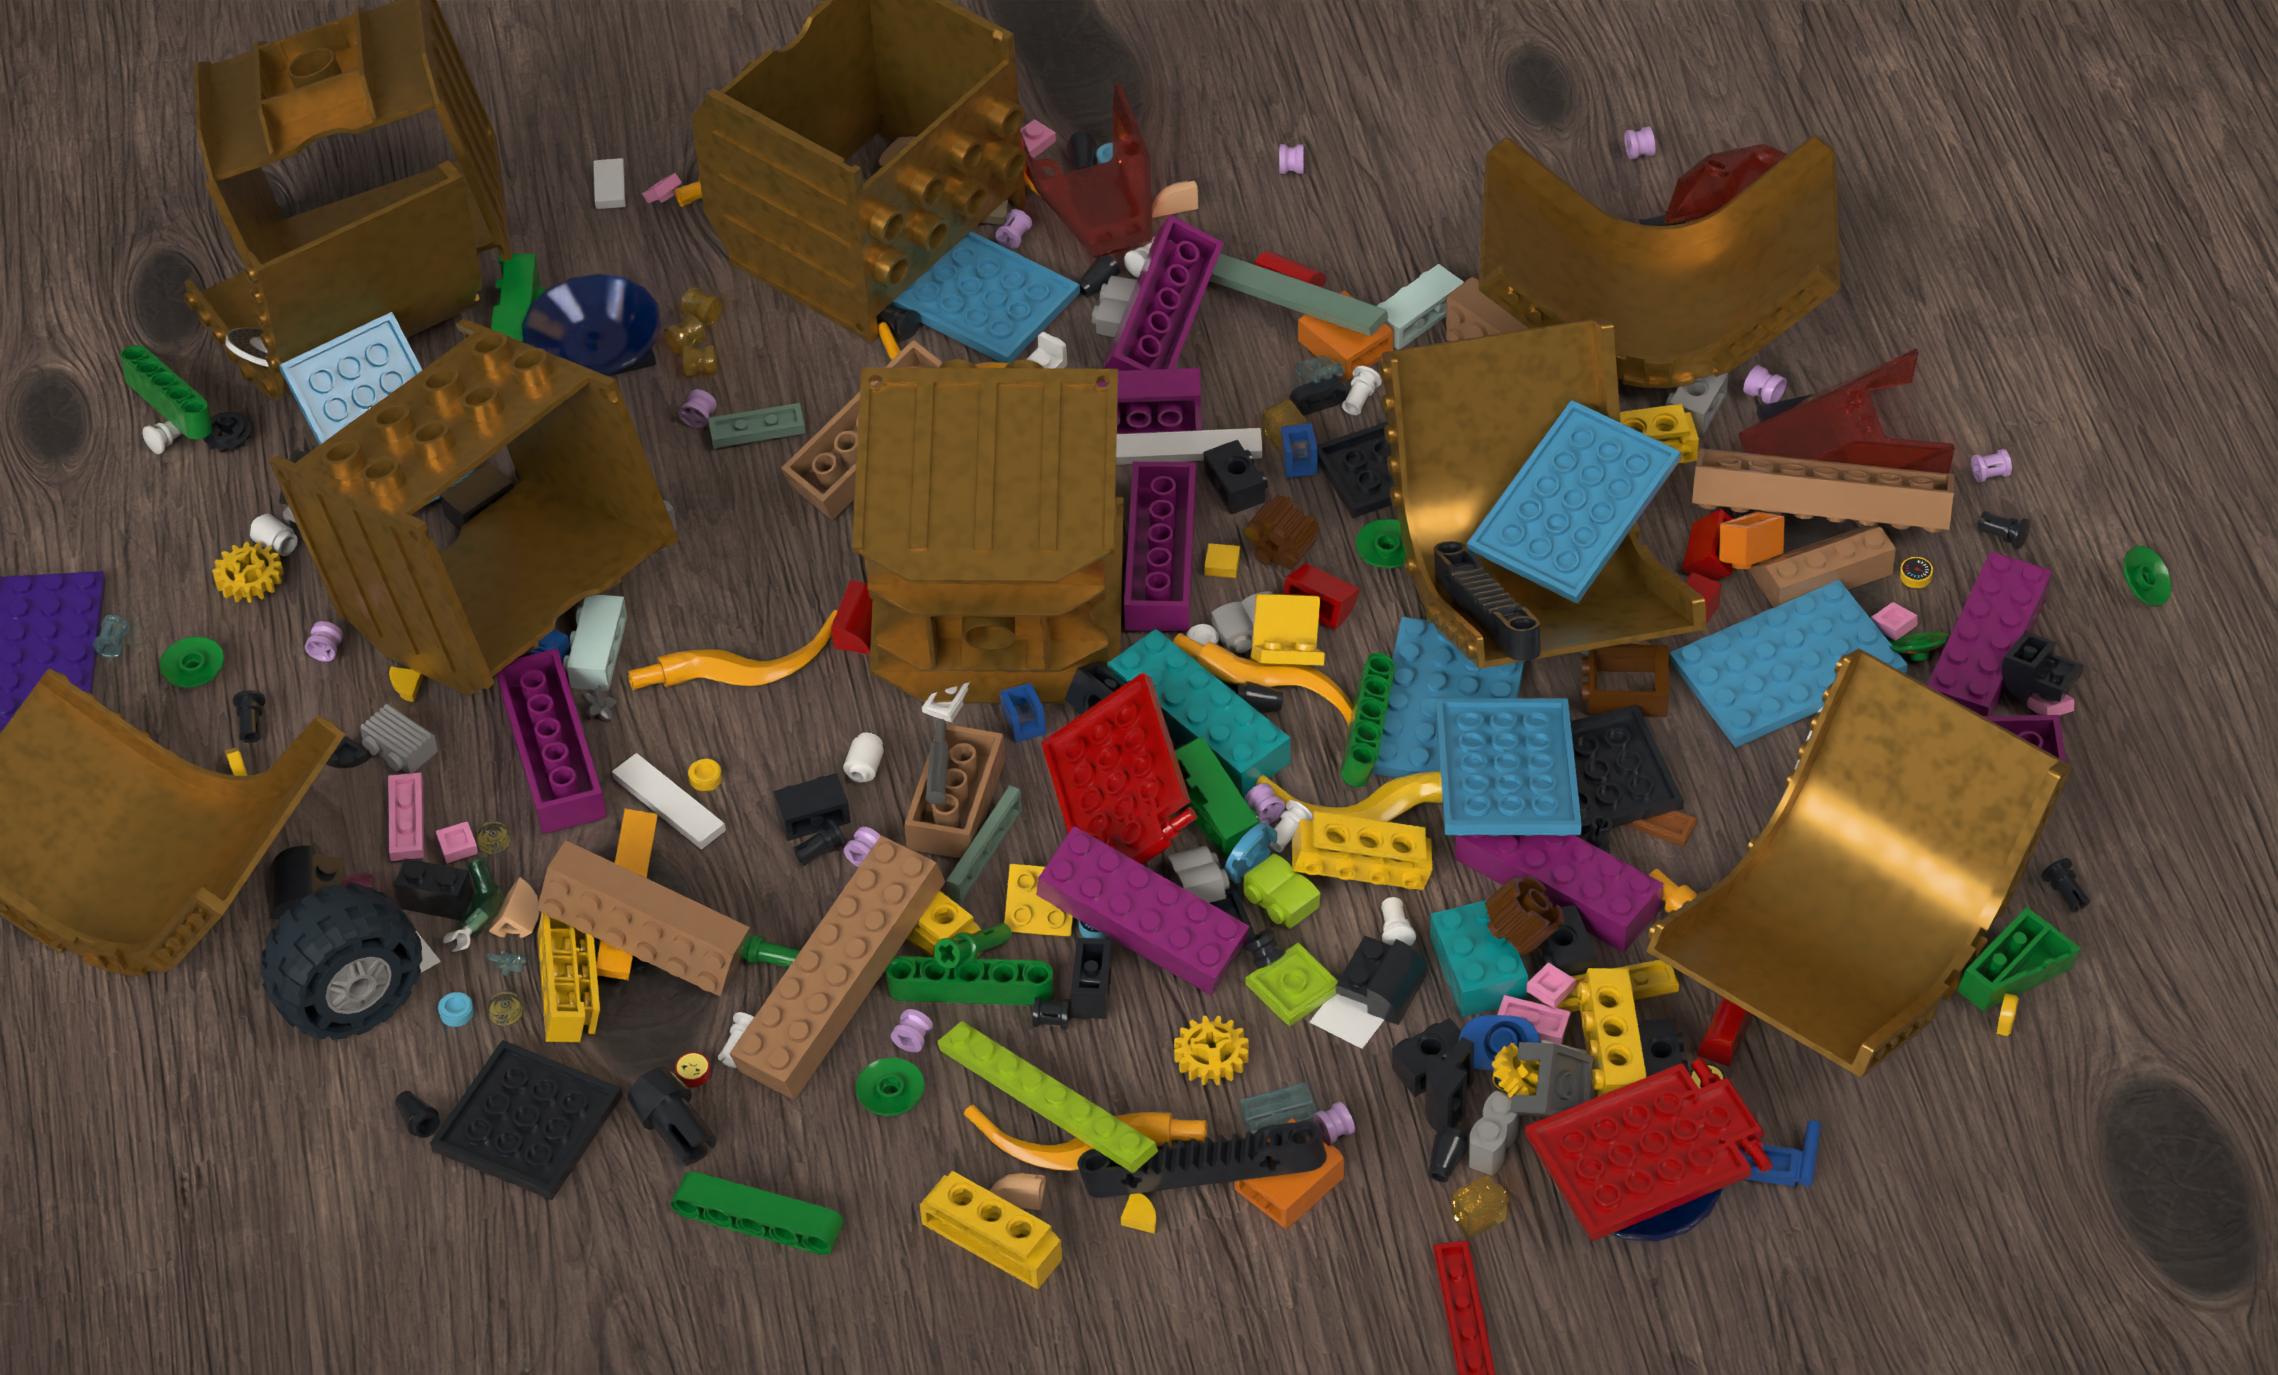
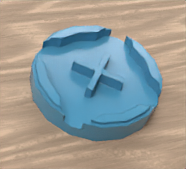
M1266 822L1250 829L1234 847L1227 859L1224 869L1228 878L1236 884L1241 883V877L1244 879V875L1267 859L1272 851L1268 848L1271 841L1274 844L1277 842V831Z

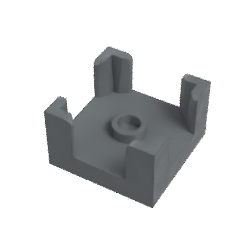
M1519 1042L1517 1055L1519 1060L1540 1061L1536 1095H1513L1510 1112L1518 1115L1542 1116V1119H1545L1588 1101L1593 1056L1555 1043Z

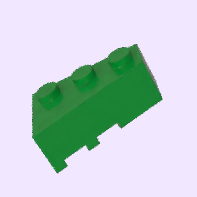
M499 253L498 262L503 279H496V290H500L498 305H494L491 329L538 348V333L536 331L537 328L542 327L543 315L541 306H546L547 292L546 288H541L536 254L512 253L513 259L503 262Z
M1201 736L1175 750L1191 801L1182 807V810L1185 811L1190 807L1195 811L1197 819L1193 821L1194 824L1227 860L1241 838L1261 822L1256 812L1250 809Z
M2026 906L1965 970L1956 991L1984 1012L2003 1003L2005 993L2012 995L2022 994L2071 970L2082 948Z

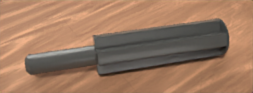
M944 719L936 721L935 740L930 743L926 801L935 805L942 804L946 800L949 749L948 743L945 741L946 721Z

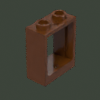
M1620 644L1589 650V657H1582V676H1588V682H1582V701L1588 702V715H1596L1637 704L1643 716L1667 717L1669 701L1668 645ZM1597 671L1654 672V691L1597 690Z

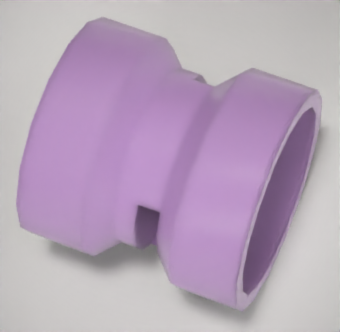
M1756 365L1748 374L1743 390L1744 393L1752 397L1759 396L1762 398V402L1770 404L1781 399L1787 380L1777 374L1772 376L1768 373V369Z

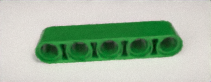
M129 346L121 351L120 357L125 382L186 437L201 439L211 434L212 424L207 401L144 346Z
M1380 652L1368 655L1358 679L1340 770L1343 781L1354 787H1362L1368 783L1379 755L1395 663L1392 658Z
M900 956L893 958L886 967L888 993L897 1001L1033 1006L1035 996L1041 997L1044 1001H1051L1055 994L1052 967L1048 963L1039 960L975 958L973 961L961 962L958 966L947 969L939 964L935 957Z
M693 1171L686 1172L683 1175L670 1203L671 1208L685 1218L819 1255L831 1253L844 1225L843 1217L832 1209Z

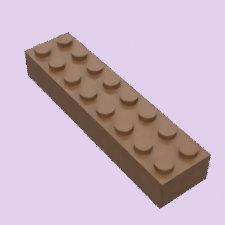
M1699 448L1695 466L1692 503L1699 504V507L1705 509H1716L1718 506L1730 507L1735 512H1748L1750 509L1763 510L1762 512L1774 515L1792 513L1795 517L1801 519H1812L1814 516L1827 517L1826 519L1831 522H1845L1846 519L1859 520L1860 524L1875 526L1878 522L1891 524L1892 527L1897 529H1908L1910 526L1923 527L1925 531L1937 533L1942 532L1943 529H1950L1954 496V474Z
M882 835L880 836L729 1053L739 1072L796 1100L944 885L945 880L937 862Z

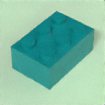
M1487 900L1430 914V940L1461 1017L1500 1008L1504 995L1527 1001L1528 974L1518 951L1512 943L1507 942L1505 937L1497 939L1489 931L1487 924L1491 920H1489L1490 916L1487 914L1488 910L1485 906Z

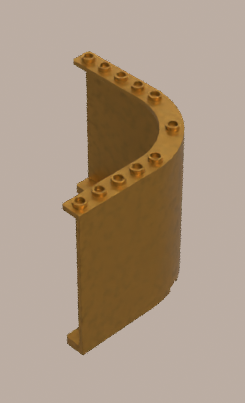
M1812 135L1717 211L1695 221L1671 226L1636 224L1612 216L1593 204L1509 137H1505L1486 153L1478 290L1529 329L1604 317L1612 322L1614 326L1617 379L1623 380L1625 385L1645 388H1671L1695 384L1696 379L1713 374L1715 377L1723 375L1751 358L1840 289L1836 150L1817 135Z
M449 160L437 165L439 183L273 260L261 264L250 251L245 254L247 266L244 267V271L202 291H199L191 279L185 281L187 293H184V298L188 307L191 310L196 309L199 320L205 328L210 327L215 342L218 346L223 344L230 362L239 365L240 373L246 382L251 381L263 394L271 399L278 400L292 393L279 369L282 363L390 312H393L407 339L479 303L480 298L476 292L482 290L481 272L463 176ZM237 328L263 329L264 333L260 334V338L268 351V355L265 356L268 367L248 361L232 352L225 343L227 333Z
M1604 317L1382 352L1383 362L1379 363V374L1382 382H1385L1386 394H1382V406L1384 412L1388 414V425H1385L1384 432L1386 441L1390 444L1391 456L1387 457V466L1390 475H1393L1394 487L1390 488V498L1393 506H1397L1399 524L1406 551L1404 559L1405 570L1408 576L1412 575L1425 608L1428 622L1433 623L1438 632L1443 634L1457 650H1460L1479 669L1522 661L1508 657L1437 582L1435 578L1434 547L1439 543L1447 541H1457L1467 546L1470 538L1571 400L1621 423L1614 326L1612 322ZM1637 521L1578 604L1473 553L1479 559L1482 568H1485L1486 573H1494L1500 588H1504L1505 593H1509L1510 598H1514L1515 603H1519L1520 607H1526L1539 620L1541 654L1535 659L1707 630L1704 597L1660 564L1652 555L1647 545H1640L1638 541L1640 528Z
M1858 648L1848 655H1842L1834 669V672L1837 673L1835 681L1827 687L1822 697V701L1825 702L1822 711L1815 715L1810 724L1809 730L1813 732L1809 741L1804 742L1797 754V759L1800 762L1796 770L1794 769L1789 774L1785 782L1787 790L1760 836L1755 835L1746 850L1747 854L1723 880L1714 882L1710 889L1705 892H1699L1695 899L1692 901L1687 900L1681 908L1676 911L1672 910L1663 920L1658 919L1652 925L1648 933V938L1651 941L1646 952L1853 1074L1863 1078L1914 1038L1935 1018V1011L1941 998L1946 1001L1950 999L1957 990L1965 970L1982 953L1989 941L1983 936L1986 931H1989L1996 918L2002 919L2073 766Z
M48 668L0 733V916L49 948L59 953L66 949L72 953L84 956L82 958L83 963L115 974L145 976L148 971H157L159 974L173 969L223 916L333 754L345 733L339 730L337 725L331 720L317 715L268 770L249 776L222 774L194 765L178 757L172 750L163 748L153 741L148 733L138 730L126 722L121 714L109 710L99 703L94 695L87 691H82L72 684L67 676Z

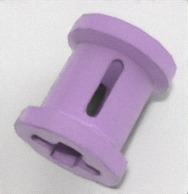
M1011 210L1006 216L1004 226L999 227L995 233L997 242L1007 249L1018 248L1021 243V236L1032 226L1031 218L1021 210Z
M2004 448L1997 450L1995 454L1986 456L1976 454L1971 458L1972 472L1979 483L1985 482L1986 478L1998 475L2008 477L2011 475V459Z

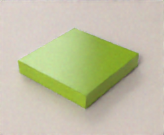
M1299 942L1287 949L1285 955L1277 961L1257 969L1245 977L1246 985L1289 1027L1337 995L1336 984L1338 980Z

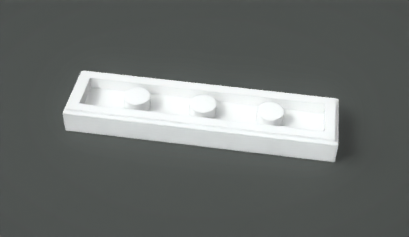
M634 754L612 771L615 781L701 850L726 831L724 822L639 754Z

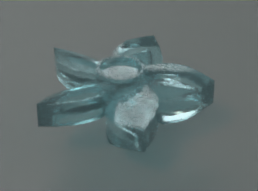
M506 950L501 952V956L487 953L486 957L497 962L496 968H503L501 973L503 975H508L509 970L522 972L528 959L509 954Z

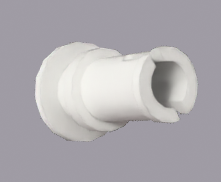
M1155 236L1144 247H1139L1134 251L1131 250L1124 256L1127 270L1137 278L1140 275Z
M1357 366L1353 370L1352 388L1342 404V408L1348 414L1355 416L1360 414L1368 396L1372 395L1375 388L1382 384L1380 375L1372 368L1366 366Z
M167 421L163 424L157 423L153 427L150 425L145 426L142 434L148 447L154 453L161 454L166 446L172 444L173 439L183 433L171 422Z
M1294 800L1288 801L1286 804L1288 811L1283 812L1281 821L1274 828L1277 831V842L1274 844L1271 841L1269 845L1271 849L1279 853L1284 850V847L1293 838L1300 819L1312 821V813L1304 805Z
M1396 897L1385 899L1381 906L1385 920L1382 942L1393 945L1394 941L1398 939L1411 946L1416 939L1414 929L1410 927L1409 921L1405 919L1403 902Z
M737 1012L733 1016L736 1024L732 1025L730 1029L731 1036L722 1052L718 1055V1059L723 1060V1064L737 1068L729 1053L754 1019L753 1016L742 1012Z

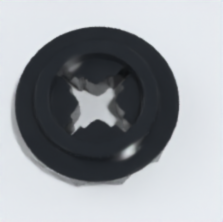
M237 412L216 414L211 417L212 432L203 438V442L207 443L209 449L217 448L220 453L227 448L234 452L235 446H245L246 439L252 438L251 423L246 416ZM221 431L226 433H230L232 431L233 435L225 434L222 436Z

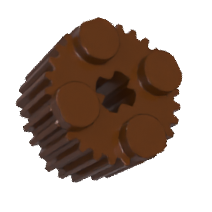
M1278 494L1273 500L1267 501L1247 524L1244 533L1248 540L1252 541L1251 545L1255 546L1254 555L1261 563L1268 565L1270 562H1274L1276 565L1280 564L1283 568L1292 570L1314 545L1317 539L1315 535L1319 532L1320 528L1318 527L1319 523L1315 521V517H1312L1311 514L1304 516L1303 511H1299L1298 507H1293L1295 501L1291 500L1289 496L1286 498L1284 495L1280 496Z
M1532 875L1524 879L1517 876L1512 877L1485 902L1486 909L1488 910L1487 914L1490 916L1489 920H1491L1487 924L1489 931L1497 939L1505 937L1507 942H1511L1522 955H1528L1559 928L1558 926L1564 922L1563 910L1558 904L1555 907L1552 906L1553 903L1548 900V896L1544 895L1546 887L1536 877L1533 878Z

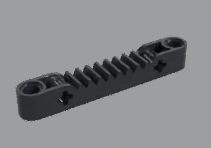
M1447 541L1435 545L1434 564L1437 582L1508 657L1518 661H1527L1539 657L1541 654L1539 620L1526 607H1520L1519 603H1515L1514 598H1510L1509 593H1505L1504 588H1500V584L1495 583L1494 578H1490V573L1485 572V568H1482L1479 559L1465 544L1457 541Z
M1310 1121L1265 1126L1260 1128L1255 1135L1248 1131L1246 1132L1245 1139H1241L1236 1133H1233L1232 1139L1229 1141L1223 1135H1219L1218 1142H1213L1209 1137H1205L1204 1144H1200L1194 1138L1191 1139L1190 1146H1186L1181 1140L1177 1141L1175 1148H1172L1168 1142H1164L1163 1149L1157 1148L1158 1152L1134 1173L1096 1149H1090L1083 1153L1077 1163L1087 1193L1095 1198H1105L1309 1172L1320 1168L1326 1162L1327 1154L1318 1126Z

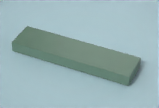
M1009 785L946 880L948 897L958 905L962 903L1022 812L1020 789Z

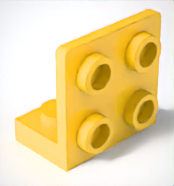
M1256 594L1251 658L1259 663L1324 666L1325 652L1317 649L1320 598L1309 595Z
M1010 864L1004 923L1014 933L1070 937L1072 935L1073 916L1036 895L1038 877L1045 867Z

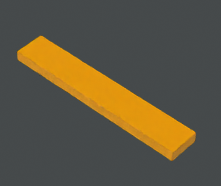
M631 809L624 810L615 864L647 878L658 814ZM601 940L596 963L597 975L629 980L633 955L619 948L612 947Z

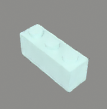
M1437 264L1429 271L1423 272L1418 279L1408 286L1402 287L1391 298L1379 303L1377 307L1386 309L1388 313V319L1384 323L1393 330V346L1398 350L1403 348L1444 319L1447 314V295L1464 282L1440 264Z
M595 594L585 597L583 607H578L576 614L577 630L572 631L570 636L571 653L565 656L563 664L565 674L569 677L571 688L595 690L600 685L602 691H609L627 621L624 597Z

